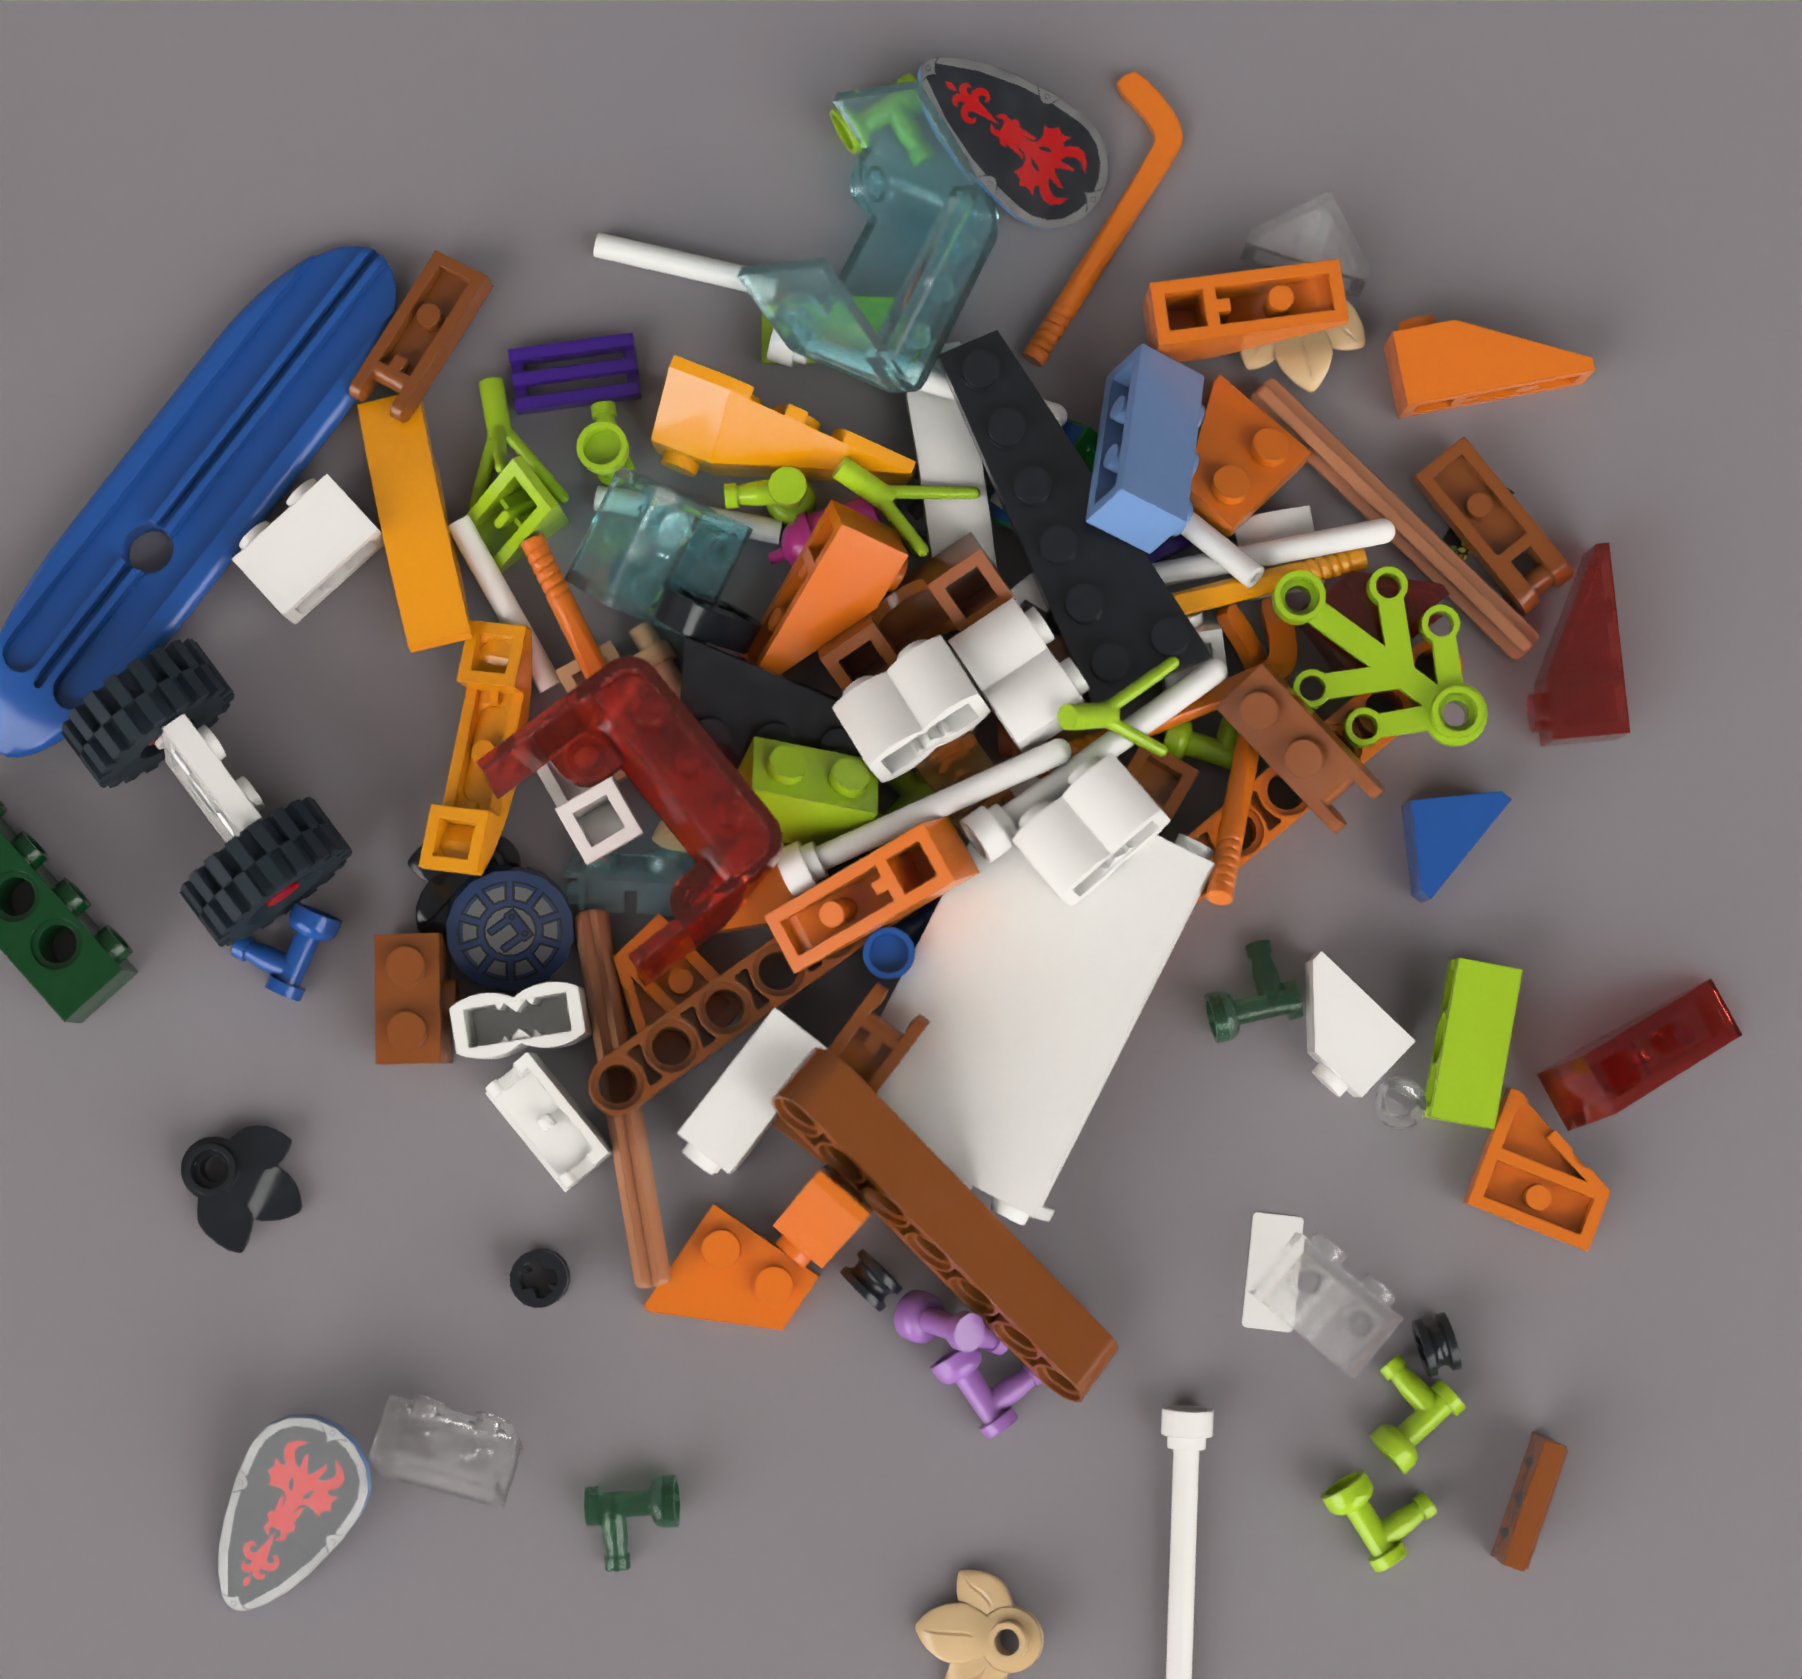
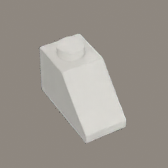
M1323 951L1314 953L1305 962L1307 1053L1318 1063L1311 1071L1336 1096L1341 1097L1347 1091L1353 1097H1363L1416 1041Z

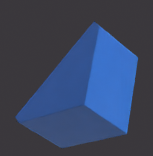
M1502 791L1410 800L1402 805L1411 895L1421 903L1432 899L1512 799Z

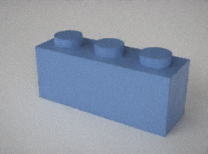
M1141 343L1106 376L1085 522L1148 554H1151L1170 536L1175 537L1182 533L1193 513L1190 493L1192 477L1199 463V454L1195 451L1198 428L1205 414V407L1201 404L1205 376L1144 343Z

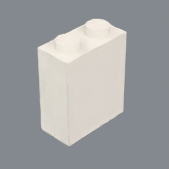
M774 1007L677 1132L678 1135L688 1142L681 1152L712 1176L714 1173L717 1174L721 1168L728 1174L737 1171L778 1116L772 1105V1098L812 1049L823 1048L827 1050L828 1047L782 1011Z

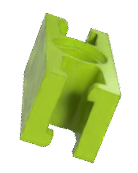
M1460 957L1456 958V960H1448L1420 1117L1482 1129H1495L1523 969Z

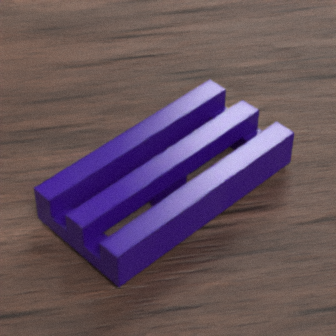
M633 333L508 349L509 362L512 369V386L515 392V410L518 415L591 406L600 401L622 402L642 399ZM616 353H623L624 359L528 372L525 370V366ZM621 374H626L627 383L536 396H529L528 387Z

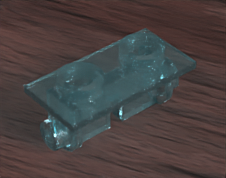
M616 849L592 864L586 865L579 851H573L564 871V877L569 878L566 899L569 904H578L579 911L600 908L606 912L624 913L626 891H637V914L657 915L660 913L662 916L681 917L682 911H689L696 902V886L685 885H693L699 859L684 858L682 852L667 849H653L647 851L645 855L620 854V850Z

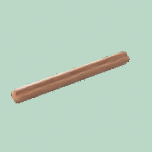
M1270 378L1254 392L1250 400L1311 451L1306 462L1367 521L1379 518L1390 520L1395 526V535L1390 543L1510 659L1516 661L1523 657L1536 644L1540 637L1538 631L1277 379Z
M595 908L576 913L573 922L598 1063L606 1055L628 1041L630 1034L622 987L613 960L616 952L610 917L606 910ZM613 1068L606 1071L600 1078L603 1098L611 1103H624L635 1095L636 1081L627 1070ZM642 1106L625 1116H610L606 1114L634 1283L638 1288L643 1289L665 1285L670 1282L671 1273Z

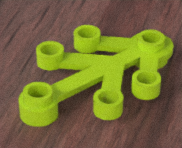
M1393 566L1381 567L1371 575L1366 585L1368 598L1373 604L1378 606L1383 644L1326 603L1324 584L1315 574L1305 570L1291 571L1278 581L1272 592V607L1276 615L1282 621L1291 625L1308 623L1367 666L1365 668L1324 673L1317 669L1302 671L1293 680L1291 687L1312 710L1318 709L1330 699L1392 690L1401 691L1420 705L1380 714L1368 707H1361L1352 711L1346 717L1342 726L1343 736L1350 745L1356 748H1368L1380 738L1427 731L1438 743L1450 747H1458L1472 742L1483 732L1488 719V708L1481 693L1476 688L1463 682L1456 639L1461 623L1458 613L1452 607L1444 604L1434 605L1423 613L1418 623L1420 636L1425 642L1432 645L1435 683L1414 666L1404 597L1408 590V581L1400 569ZM1382 576L1393 578L1398 585L1397 595L1392 598L1381 596L1376 589L1378 578ZM1292 589L1303 591L1308 597V607L1302 611L1292 610L1286 603V593ZM1440 614L1448 619L1450 623L1448 635L1437 636L1430 631L1428 626L1430 616ZM1307 678L1317 680L1322 686L1321 698L1315 701L1305 699L1300 692L1301 681ZM1446 704H1457L1463 709L1465 718L1462 725L1451 726L1446 723L1443 718V708ZM1356 717H1367L1373 722L1375 730L1372 738L1361 739L1353 733L1352 723Z

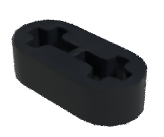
M672 583L666 584L652 611L658 620L684 635L742 654L748 653L762 627V624L752 615L728 602Z

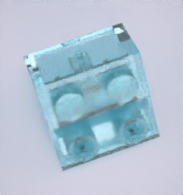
M623 466L615 472L565 580L606 606L685 637L684 634L658 620L652 613L666 584H676L708 597L711 596L719 599L753 529L665 484Z

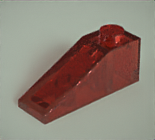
M1609 542L1597 543L1583 554L1534 683L1535 694H1529L1527 697L1529 727L1532 732H1539L1541 747L1611 741L1630 733Z
M1711 978L1579 1048L1539 1072L1537 1076L1567 1131L1617 1114L1742 1036V1033Z

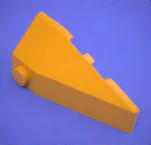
M673 356L665 381L651 442L656 453L663 455L660 463L675 472L690 477H696L698 470L715 476L770 478L777 469L790 466L800 470L806 480L838 482L832 478V474L841 460L847 456L888 485H905L916 476V461L845 429L834 428L831 436L819 431L821 427L820 422L809 416V412L790 403L786 404V406L774 405L773 409L761 405L762 401L752 394L755 387L682 357Z

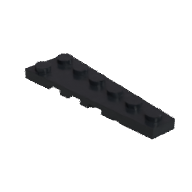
M993 331L939 354V365L1066 653L1090 687V690L1085 693L1088 702H1106L1171 656L1178 658L1179 666L1163 677V679L1208 660L1211 655L1207 646L1144 551L1085 522L1092 472L999 331Z

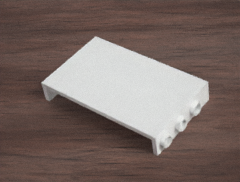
M1033 777L993 795L986 809L995 803L1000 807L1004 806L1040 779ZM1179 833L1175 843L1156 835L1137 853L1122 862L1095 890L1073 906H1070L1059 897L1012 840L1010 841L1012 848L991 863L986 862L969 842L967 850L980 873L942 895L915 948V958L911 968L900 977L881 1015L884 1020L903 1034H905L910 1022L919 1014L927 1018L930 1023L877 1095L970 1191L974 1186L995 1197L989 1208L1018 1224L1025 1226L1029 1216L1047 1222L1053 1216L1055 1210L1044 1205V1202L1208 879L1210 880V875L1216 865L1210 861L1214 850L1186 835Z

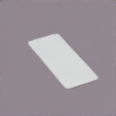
M1262 1212L1253 1214L1242 1314V1325L1244 1327L1282 1332L1292 1331L1304 1224L1303 1218Z

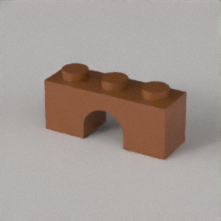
M969 532L904 577L896 590L893 592L887 591L875 611L820 647L817 651L820 660L844 692L848 685L858 678L868 675L875 676L886 672L897 661L899 653L910 643L921 639L929 640L954 630L962 632L1011 598L1015 601L1016 599L1007 582L972 532Z

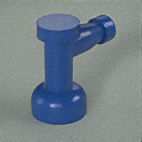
M295 902L289 914V923L296 930V933L287 953L270 945L258 943L255 938L250 936L244 940L240 938L233 944L231 956L242 961L248 960L259 969L270 973L265 985L267 989L286 998L301 1001L306 990L301 986V983L319 942L330 941L335 938L342 921L317 908Z
M927 903L918 910L919 914L904 922L900 927H884L874 931L867 938L863 947V959L868 970L882 979H895L904 975L914 962V947L917 946L935 909Z

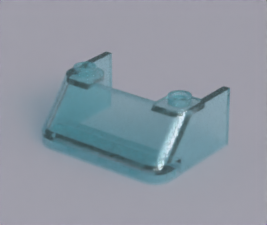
M919 80L837 92L833 103L863 148L854 164L849 186L853 199L857 202L868 220L840 275L837 276L826 258L743 266L737 275L780 338L792 352L887 393L916 392L925 385L938 359V355L941 353L997 240L999 231L998 212L992 197L982 187L975 175L973 166Z

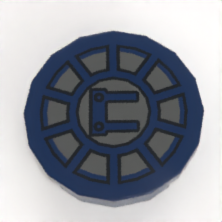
M510 864L493 865L485 869L482 876H470L454 893L446 917L447 947L458 969L476 984L500 992L525 990L549 980L565 963L574 940L572 909L562 888L542 871L530 867L525 869L522 867H510Z

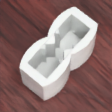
M1011 598L948 640V643L1021 753L1040 746L1064 730L1059 725L1057 718L1060 707L1064 704L1085 703L1081 695L1089 691L1090 687L1069 657L1058 663L1046 645L1053 641L1055 637L1036 608L1033 606L1026 612H1023L1016 601Z
M941 635L929 640L921 639L910 643L899 653L897 661L886 672L856 679L848 685L843 692V696L832 707L865 763L882 783L906 773L928 757L936 747L962 736L991 712L956 655Z
M1110 753L1103 759L1094 756L1079 765L1068 779V783L1071 786L1066 792L1052 803L1049 800H1043L1032 806L1019 820L1018 825L1021 829L1012 839L1059 897L1070 906H1073L1095 890L1122 862L1142 849L1171 821L1113 753Z
M564 982L537 984L521 991L515 997L500 993L476 994L460 1000L449 1008L456 1054L469 1058L501 1059L517 1054L528 1046L550 1049L565 1048L578 1044L592 1035L585 988Z

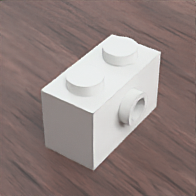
M328 474L319 481L312 478L301 484L287 499L286 504L289 508L271 524L268 521H263L253 527L239 543V547L242 550L232 558L234 563L274 607L295 625L385 545L382 532Z

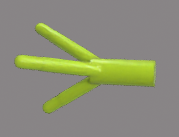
M489 377L481 380L478 385L488 436L468 506L469 510L487 490L494 461L495 470L499 474L508 465L507 443L518 456L521 455L558 502L562 504L567 503L569 494L512 429L503 379L500 377Z
M847 456L841 460L832 474V478L879 509L892 528L897 530L902 542L910 553L921 557L928 555L929 548L896 507L893 500L977 499L981 494L980 489L975 486L888 485Z
M1174 656L1169 657L1106 702L1062 705L1057 715L1059 725L1064 730L1107 728L1158 757H1164L1168 751L1167 747L1120 720L1119 709L1179 666L1178 658Z

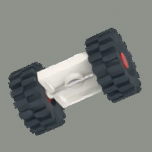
M187 638L183 642L180 639L172 641L165 649L160 646L151 650L146 658L142 660L137 658L127 664L126 670L118 675L112 674L103 681L105 684L99 690L91 691L82 700L85 703L75 707L68 715L70 719L63 722L61 727L63 732L61 734L100 787L105 788L109 786V788L117 787L123 780L125 783L133 781L141 772L145 771L147 774L156 769L159 763L165 759L167 765L225 841V847L219 852L212 853L203 861L205 865L195 869L188 876L190 880L183 883L180 888L182 890L180 892L181 896L220 947L235 944L240 938L244 940L252 936L257 929H264L272 924L283 913L284 915L292 910L295 902L307 899L317 891L316 888L328 882L335 875L334 872L342 868L347 862L346 859L352 854V849L314 799L306 797L302 801L300 799L293 801L285 809L280 807L263 820L259 812L265 806L254 787L244 776L234 781L225 769L221 760L226 757V753L209 728L219 720L217 716L226 712L230 707L229 702L234 699V693L198 643L194 642L193 639Z

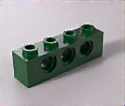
M0 800V950L64 1022L83 1023L138 973L136 968L127 959L133 951L128 943L112 927L105 925L100 929L88 916L85 910L91 906V903L75 884L65 877L58 882L43 864L49 859V856L42 846L23 830L17 835L1 818L8 810ZM28 881L34 889L35 900L32 907L26 913L18 915L12 907V894L19 884ZM70 928L76 936L77 948L69 960L61 963L54 955L53 942L60 931Z

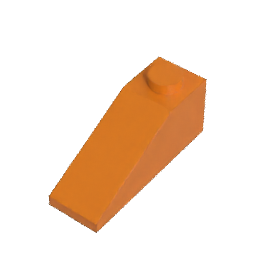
M1340 259L1152 282L1149 284L1142 305L1148 346L1177 362L1215 358L1345 325L1349 322Z
M1434 315L1413 317L1400 322L1398 330L1392 331L1383 346L1398 419L1582 385L1595 371L1592 357L1459 320L1436 323Z
M831 499L760 621L762 627L748 653H741L740 656L760 664L762 668L781 675L875 611L887 591L893 592L898 588L907 570V558L909 555L897 530Z
M946 816L919 824L766 914L764 918L795 974L931 902L980 872L950 817Z
M825 1165L814 1175L774 1223L773 1226L782 1233L776 1244L803 1268L811 1260L823 1268L871 1215L872 1209L833 1170Z

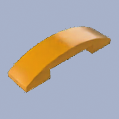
M470 620L473 638L464 641L456 680L466 687L445 795L442 805L431 804L418 866L428 870L482 876L503 831L522 762L531 698L532 629L524 625Z

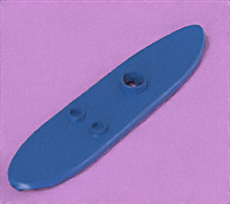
M368 246L342 247L330 250L316 257L312 255L284 272L257 294L218 336L68 526L24 588L0 632V754L16 758L29 756L63 740L64 737L61 734L63 732L61 729L63 722L70 719L68 715L75 707L85 703L82 700L91 691L99 690L105 685L103 681L112 674L118 675L126 670L127 664L137 658L140 660L146 658L151 650L160 646L164 648L232 563V558L242 550L239 547L241 539L253 527L267 518L335 431L357 400L349 395V387L352 380L394 316L396 284L388 261L382 255ZM151 531L162 532L168 535L173 543V555L165 567L153 573H144L142 570L132 566L129 557L130 548L134 540L138 539L142 534Z

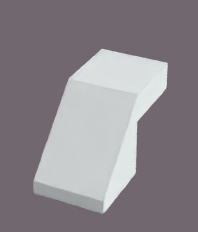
M585 727L530 758L531 763L557 806L555 810L586 865L592 864L644 834L616 779Z

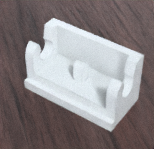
M526 1052L513 1063V1068L500 1079L492 1081L485 1088L487 1097L564 1192L570 1190L613 1154L610 1143L537 1053Z

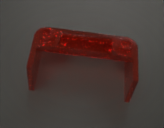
M625 656L612 660L476 761L490 790L497 799H500L549 761L567 782L578 787H593L612 777L622 769L697 863L696 866L682 875L672 888L670 906L675 919L628 954L637 977L645 987L724 928L778 863L783 852L782 830L775 816L649 662L638 657Z

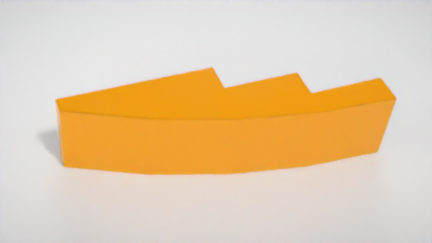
M397 395L360 403L357 404L392 581L408 648L413 653L472 639L473 634L457 547L448 528L450 522L448 520L439 467L433 455L424 402L422 400L412 417L406 423H402L390 416L391 406Z

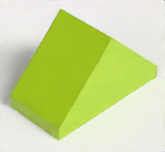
M521 455L513 458L465 515H469L501 573L525 556L520 545L523 541L538 534H544L547 540L570 522L558 502Z

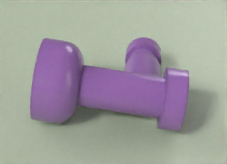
M912 1290L906 1293L896 1306L894 1313L895 1328L898 1334L906 1340L915 1343H927L938 1336L947 1339L951 1347L963 1352H972L977 1348H985L988 1352L1001 1355L1008 1349L984 1324L983 1319L979 1315L968 1311H960L956 1314L946 1312L941 1300L932 1293L923 1290Z
M953 1348L933 1363L930 1369L941 1383L947 1385L956 1383L983 1422L979 1429L987 1440L991 1439L1018 1419L1011 1406L1019 1401L1034 1385L1038 1387L1042 1382L1024 1364L1022 1365V1370L1007 1376L990 1388L977 1369L982 1360L981 1350L977 1348L972 1352H963Z

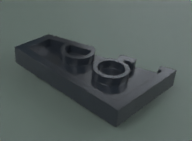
M685 635L675 764L738 769L754 736L857 757L862 756L832 709L840 698L803 682L793 681L762 668L760 664L746 658L736 657L708 645L707 642Z

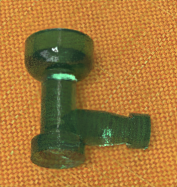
M1259 940L1245 945L1247 957L1251 959L1252 974L1257 995L1234 1000L1228 992L1222 990L1205 994L1208 1022L1216 1043L1236 1038L1240 1031V1025L1282 1015H1287L1289 1020L1303 1017V1005L1295 980L1281 983L1278 970L1270 955L1273 953L1270 940Z
M676 1474L656 1477L652 1481L650 1489L601 1492L600 1486L585 1487V1521L587 1526L602 1527V1538L606 1550V1555L604 1556L606 1571L621 1572L631 1568L630 1553L627 1552V1517L651 1516L653 1522L658 1527H679L680 1491Z

